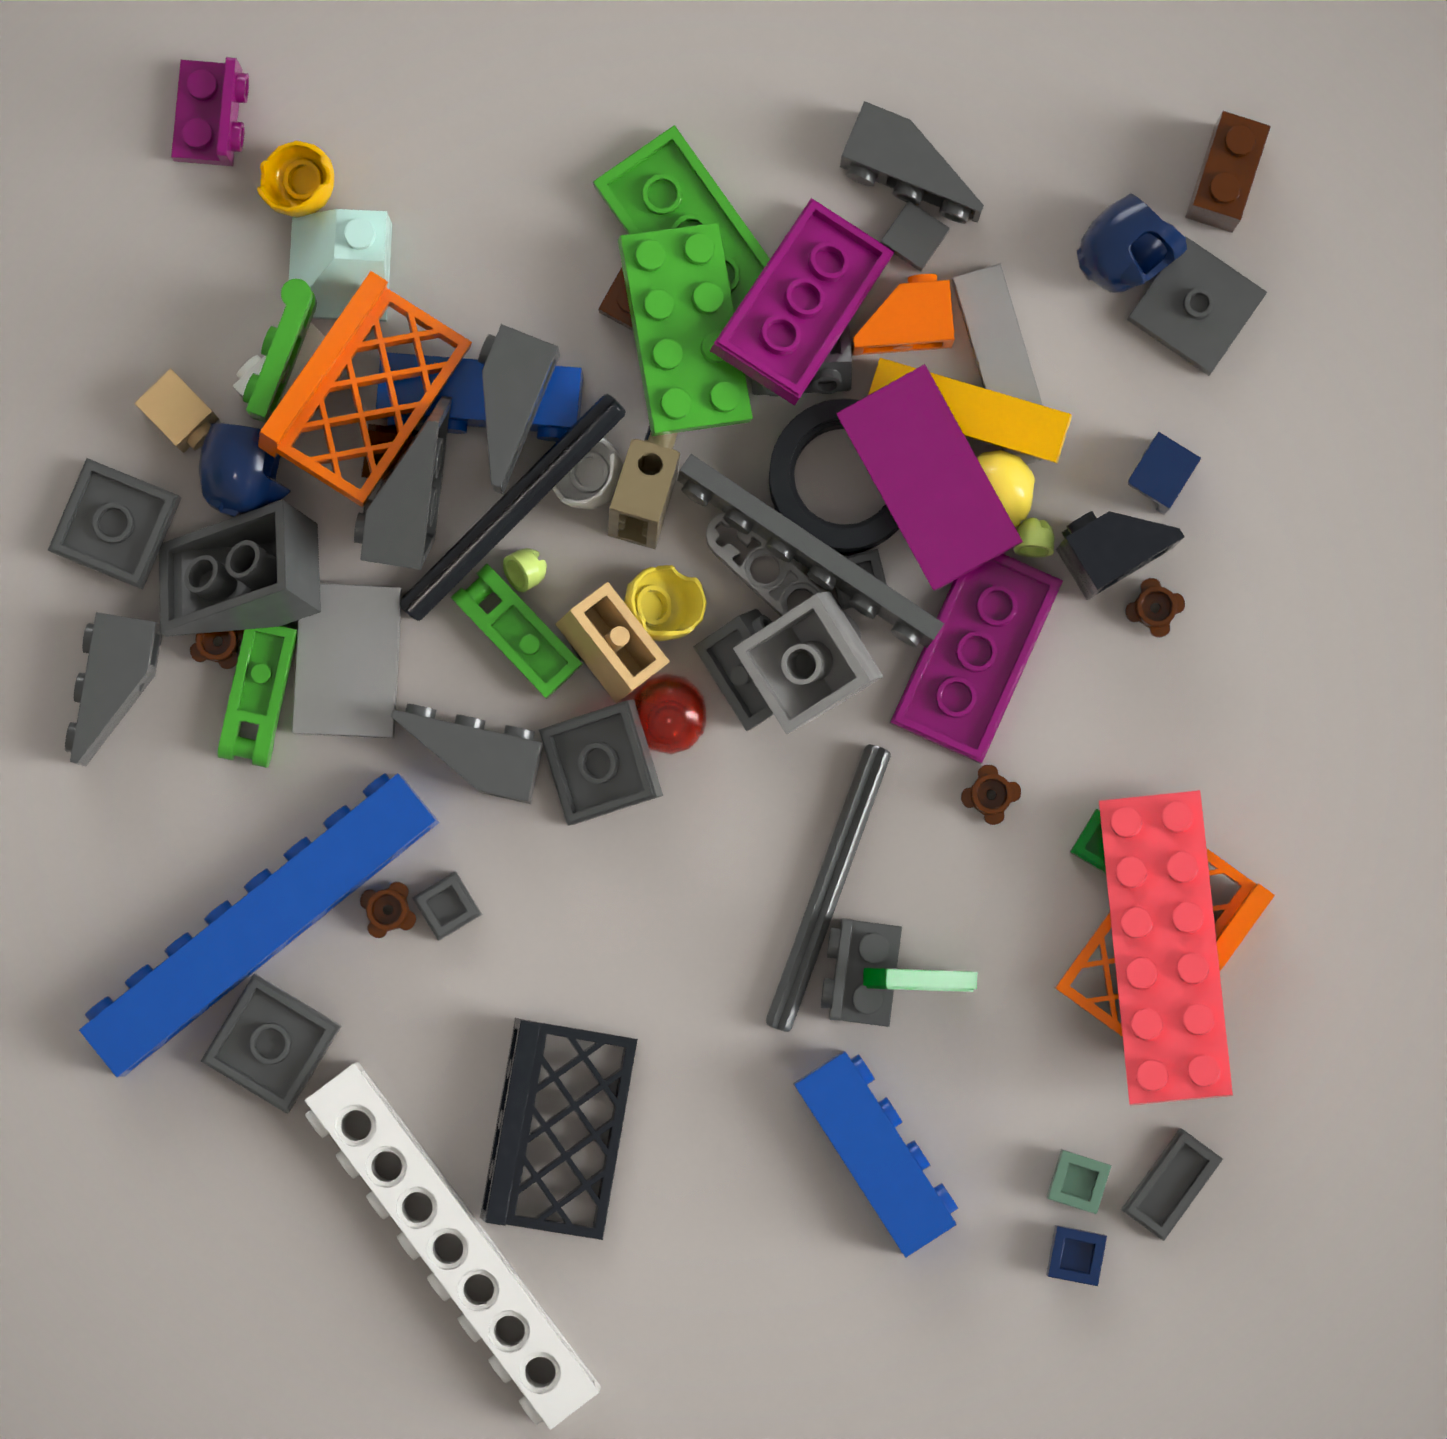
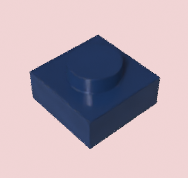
M1055 1225L1046 1275L1052 1278L1098 1286L1107 1235Z

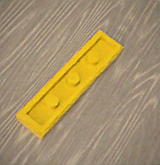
M879 358L868 395L916 368ZM930 372L966 437L1056 464L1058 463L1071 422V414Z

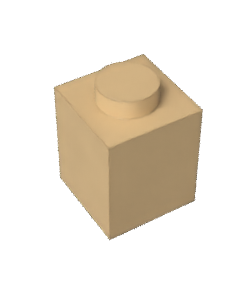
M171 368L135 402V405L183 453L190 447L194 450L199 449L211 424L219 420L215 413Z

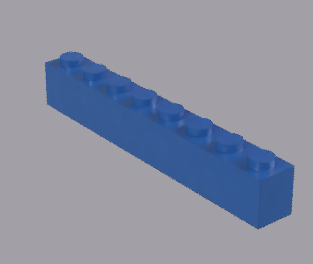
M384 773L362 791L366 799L358 806L350 810L347 805H344L323 822L327 830L313 842L308 837L301 839L284 853L283 856L288 861L273 874L268 869L257 874L244 886V889L248 892L246 896L233 906L228 900L220 904L204 918L208 924L205 929L195 937H192L189 932L183 934L164 950L169 958L154 970L149 964L145 965L125 981V985L129 988L128 991L114 1002L109 996L105 997L85 1013L89 1022L80 1028L79 1031L116 1078L129 1074L440 823L403 776L397 773L390 779Z

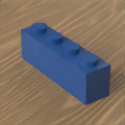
M386 352L391 371L418 367L415 354ZM424 355L426 365L446 362L450 358ZM463 358L420 423H424L440 398L447 396L452 397L448 433L465 434L467 433V426L486 428L482 377L484 364L479 363L477 359ZM381 360L379 365V374L383 373ZM555 367L530 428V431L537 432V439L557 442L580 419L583 387L582 368ZM439 373L428 375L430 385L433 383V381ZM421 376L393 381L399 405L419 402L425 394ZM386 382L378 384L376 409L391 407ZM412 413L401 415L403 425ZM394 416L380 418L387 420V426L396 427Z
M842 1051L793 1084L906 1258L956 1226L957 1224L951 1213L956 1211L958 1207L942 1183L933 1188L923 1170L931 1165L915 1140L906 1145L898 1134L895 1127L903 1122L888 1098L885 1097L878 1102L869 1089L868 1084L873 1082L875 1078L861 1056L858 1054L850 1059L846 1051Z

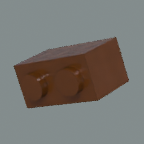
M1226 111L1221 113L1214 126L1185 218L1231 233L1235 230L1241 221L1271 128L1270 125Z

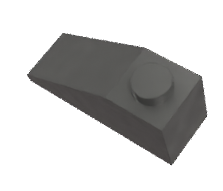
M503 324L500 325L496 336L488 334L478 358V362L484 364L482 377L491 485L494 491L504 494L560 357L558 346Z

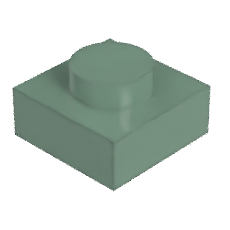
M1061 1149L1046 1198L1097 1214L1112 1165Z

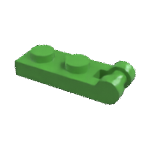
M291 279L283 285L281 298L286 307L278 327L271 326L264 338L261 354L266 356L261 372L259 375L255 373L251 375L244 391L243 402L248 403L246 411L253 419L264 423L267 422L281 402L317 307L316 296L309 285L302 279Z
M486 563L476 573L479 577L466 590L461 587L450 598L547 699L583 664ZM493 592L501 602L487 614L479 604Z
M279 626L244 630L220 736L218 758L233 761L235 756L251 759L252 765L268 768L273 753L274 738L298 636L296 629ZM242 722L259 725L256 740L240 737Z

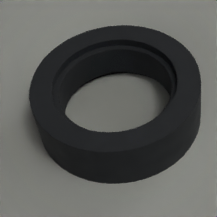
M844 398L815 404L798 414L784 428L771 455L769 490L772 503L777 512L838 553L849 554L874 548L888 540L899 530L887 505L885 504L872 517L859 523H831L819 518L805 506L796 489L794 477L797 460L807 444L823 433L844 429L836 413L859 401L857 399Z

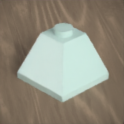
M333 209L298 218L292 217L289 280L295 278L302 279L311 288L317 300V307L313 318L338 319L370 271L388 281L387 288L389 289L392 222L387 211ZM388 308L379 321L387 322Z

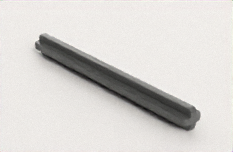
M868 744L863 751L766 1018V1024L775 1029L789 1032L793 1027L891 757L890 752L882 747Z

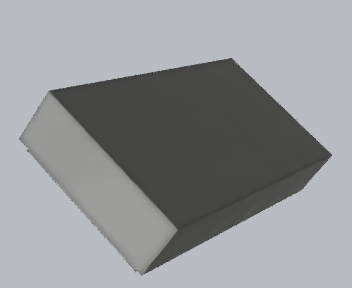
M1180 1128L1121 1210L1164 1241L1222 1162L1223 1158Z

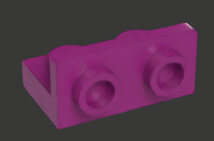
M226 57L225 63L181 59L171 158L174 162L233 166L234 153L242 152L245 129L244 123L238 122L239 103H247L249 74L242 73L243 69L237 58Z

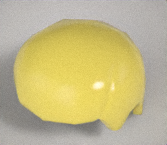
M1003 450L983 452L977 459L1016 528L1022 520L1027 518L1031 510L1035 483L1033 472L1019 456Z
M673 565L643 569L627 585L624 603L651 638L659 642L679 639L691 633L703 621L707 605L702 584L698 578L687 577L679 573Z

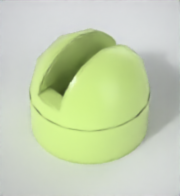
M1028 518L1017 527V532L1023 543L1014 547L1016 554L1026 557H1047L1054 553L1055 537L1053 529L1047 521Z
M530 548L520 549L506 556L503 560L506 578L519 592H526L537 586L545 578L547 563L545 560H538L539 552Z

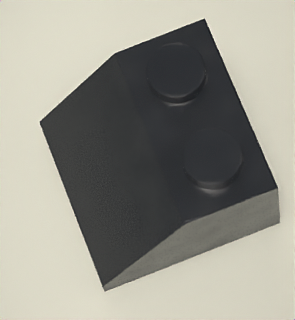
M1090 511L1066 526L1067 529L1062 532L1064 540L1057 547L1056 551L1086 600H1089L1167 553L1185 536L1180 528L1111 511L1097 518L1093 511Z

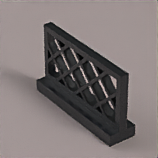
M515 1018L480 1218L485 1223L503 1226L512 1225L603 1240L638 1039ZM547 1034L566 1037L578 1054L555 1072L543 1056ZM576 1039L595 1043L583 1051ZM605 1044L624 1047L620 1069L606 1079H603L588 1056ZM583 1061L598 1084L574 1101L559 1077ZM542 1065L549 1076L539 1082ZM618 1079L616 1095H614L608 1085ZM554 1082L569 1105L545 1122L534 1106L536 1093ZM603 1090L614 1105L612 1118L595 1130L579 1106ZM574 1111L590 1134L565 1151L550 1127ZM532 1116H534L540 1126L530 1133ZM610 1129L606 1146L600 1135ZM545 1132L561 1155L536 1172L526 1158L527 1144ZM594 1140L605 1155L604 1164L601 1170L586 1180L570 1157ZM565 1161L581 1184L556 1201L541 1178ZM525 1166L531 1176L521 1183L523 1167ZM601 1179L597 1196L591 1186ZM536 1182L552 1205L536 1217L515 1215L519 1194ZM585 1190L596 1205L593 1227L572 1224L561 1208ZM557 1212L563 1222L546 1220V1218Z

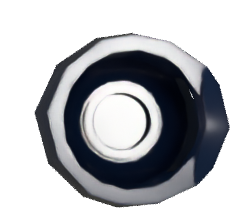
M1131 193L1108 206L1091 223L1082 237L1081 245L1077 250L1079 267L1087 280H1092L1108 292H1124L1135 286L1146 284V281L1153 278L1165 267L1182 256L1187 250L1186 237L1172 224L1163 221L1147 204Z
M212 423L201 447L199 475L202 495L212 508L230 517L267 506L269 503L283 499L291 492V490L276 481L279 461L282 456L277 454L274 458L258 447L261 430L259 428Z

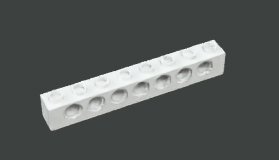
M359 1062L353 1063L304 1100L311 1109L305 1116L312 1127L322 1138L330 1134L340 1147L341 1151L336 1154V1158L345 1171L353 1179L360 1175L372 1190L366 1195V1198L383 1220L391 1216L402 1232L396 1237L403 1249L414 1261L420 1256L433 1272L427 1277L433 1289L443 1301L452 1298L463 1312L457 1318L462 1328L475 1343L482 1338L494 1355L488 1361L494 1371L505 1384L513 1379L524 1394L519 1403L530 1419L536 1425L544 1421L551 1430L600 1392L601 1385ZM353 1110L362 1111L370 1118L371 1130L364 1139L353 1138L346 1131L345 1120ZM390 1151L400 1158L402 1170L396 1179H384L377 1173L375 1161L381 1152ZM420 1192L430 1198L432 1213L428 1219L416 1220L407 1213L405 1203L411 1193ZM451 1233L461 1240L463 1253L459 1259L447 1261L438 1255L436 1241L440 1235ZM477 1274L488 1277L494 1286L492 1298L483 1302L473 1300L466 1290V1283L469 1277ZM504 1316L517 1317L524 1325V1337L517 1342L504 1341L497 1333L498 1320ZM536 1357L549 1359L555 1367V1377L547 1383L533 1381L527 1372L528 1362Z

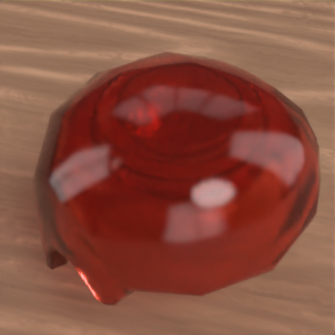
M666 673L648 679L635 694L634 701L648 747L651 751L672 755L690 749L699 740V737L703 735L706 727L705 698L701 691L686 677Z

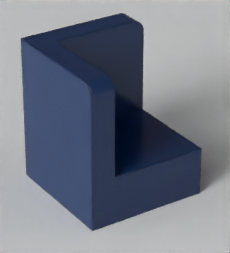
M1158 432L1128 479V485L1158 503L1159 505L1156 510L1165 515L1200 462L1201 457Z

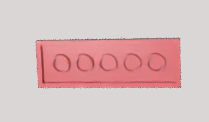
M1197 790L1100 800L1099 809L1129 1104L1132 1106L1233 1096L1201 792Z

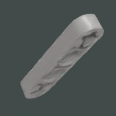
M720 513L711 519L706 531V541L711 552L779 616L789 612L787 599L794 591L806 590L812 595L823 592L792 562H785L768 551L765 547L768 541L753 531H750L748 535L739 531L737 533L738 540L745 547L748 548L751 540H755L760 545L749 552L742 566H739L733 559L741 556V552L730 543L726 544L723 548L717 544L720 535L716 530L717 527L721 524L726 528L732 527L723 519L726 513ZM769 556L778 563L779 575L773 582L763 584L757 582L752 577L750 567L758 557ZM843 611L861 640V633L858 625L845 611Z

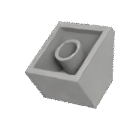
M830 591L813 595L733 648L786 735L840 705L883 677Z

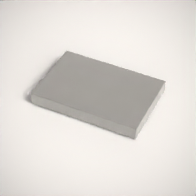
M320 583L321 612L298 620L292 733L394 738L395 720L391 715L392 711L396 710L401 587Z

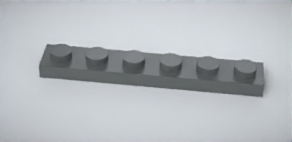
M690 454L681 467L677 481L684 485L681 490L687 497L702 506H707L710 502L726 513L723 519L734 529L746 535L753 531L768 541L765 547L773 555L788 563L795 559L810 569L807 575L812 581L826 590L832 591L836 587L850 596L849 604L859 613L870 619H874L876 615L880 616L893 625L891 632L904 643L912 647H916L920 643L928 648L944 625L943 622L694 455Z

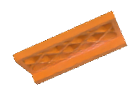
M372 271L365 278L260 430L258 447L274 458L279 454L361 507L364 506L472 345L470 340L388 289V281ZM388 307L407 317L410 333L383 338L379 320ZM416 324H418L426 330L418 332ZM374 330L375 339L365 341L371 331ZM440 338L455 348L446 362L426 365L420 341ZM413 343L418 367L391 371L385 348ZM378 349L383 373L356 378L352 359L356 353ZM346 369L348 379L338 381ZM439 373L433 381V383L430 385L428 375ZM421 376L425 393L419 402L399 405L393 381ZM386 382L391 407L363 412L358 387ZM351 389L356 413L328 418L324 403L327 395L330 392ZM319 409L321 420L310 421ZM412 413L403 425L401 415ZM394 416L398 434L393 442L371 446L366 421ZM359 423L364 447L336 452L330 428ZM323 429L329 454L308 457L292 446L301 433ZM385 453L376 465L374 455ZM366 456L370 476L361 489L341 477L338 461ZM331 463L333 472L322 466V464Z
M1207 849L1208 864L1215 868L1214 870H1209V875L1223 874L1240 886L1228 904L1213 906V911L1223 910L1215 920L1219 969L1221 971L1275 895L1259 883H1254ZM1109 911L1055 986V989L1123 1038L1122 1026L1118 1021L1115 1000L1119 999V996L1113 993L1109 964L1115 963V958L1108 959L1104 938L1112 928ZM1099 946L1101 960L1087 962ZM1102 965L1107 995L1086 998L1070 986L1082 968ZM1108 1001L1110 1015L1094 1003Z

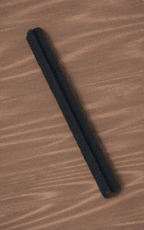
M604 394L400 599L402 609L417 621L422 620L625 416L626 411L613 396Z

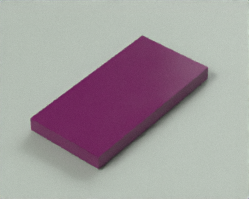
M811 198L714 342L710 352L795 406L895 252Z
M925 364L836 413L933 591L940 589L1023 543Z
M1005 554L999 555L954 580L937 616V619L943 622L944 625L929 647H923L890 724L982 764L1063 580Z

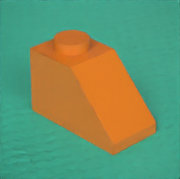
M936 274L909 276L907 278L908 283L899 284L853 337L852 356L952 348L955 337L950 280L938 281Z

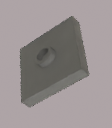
M1186 237L1187 250L1185 253L1160 271L1127 320L1209 376L1265 297L1267 291Z
M86 458L48 551L143 590L181 501V497Z
M634 699L539 729L567 826L663 796Z
M253 974L201 1059V1062L288 1114L342 1026L257 974Z

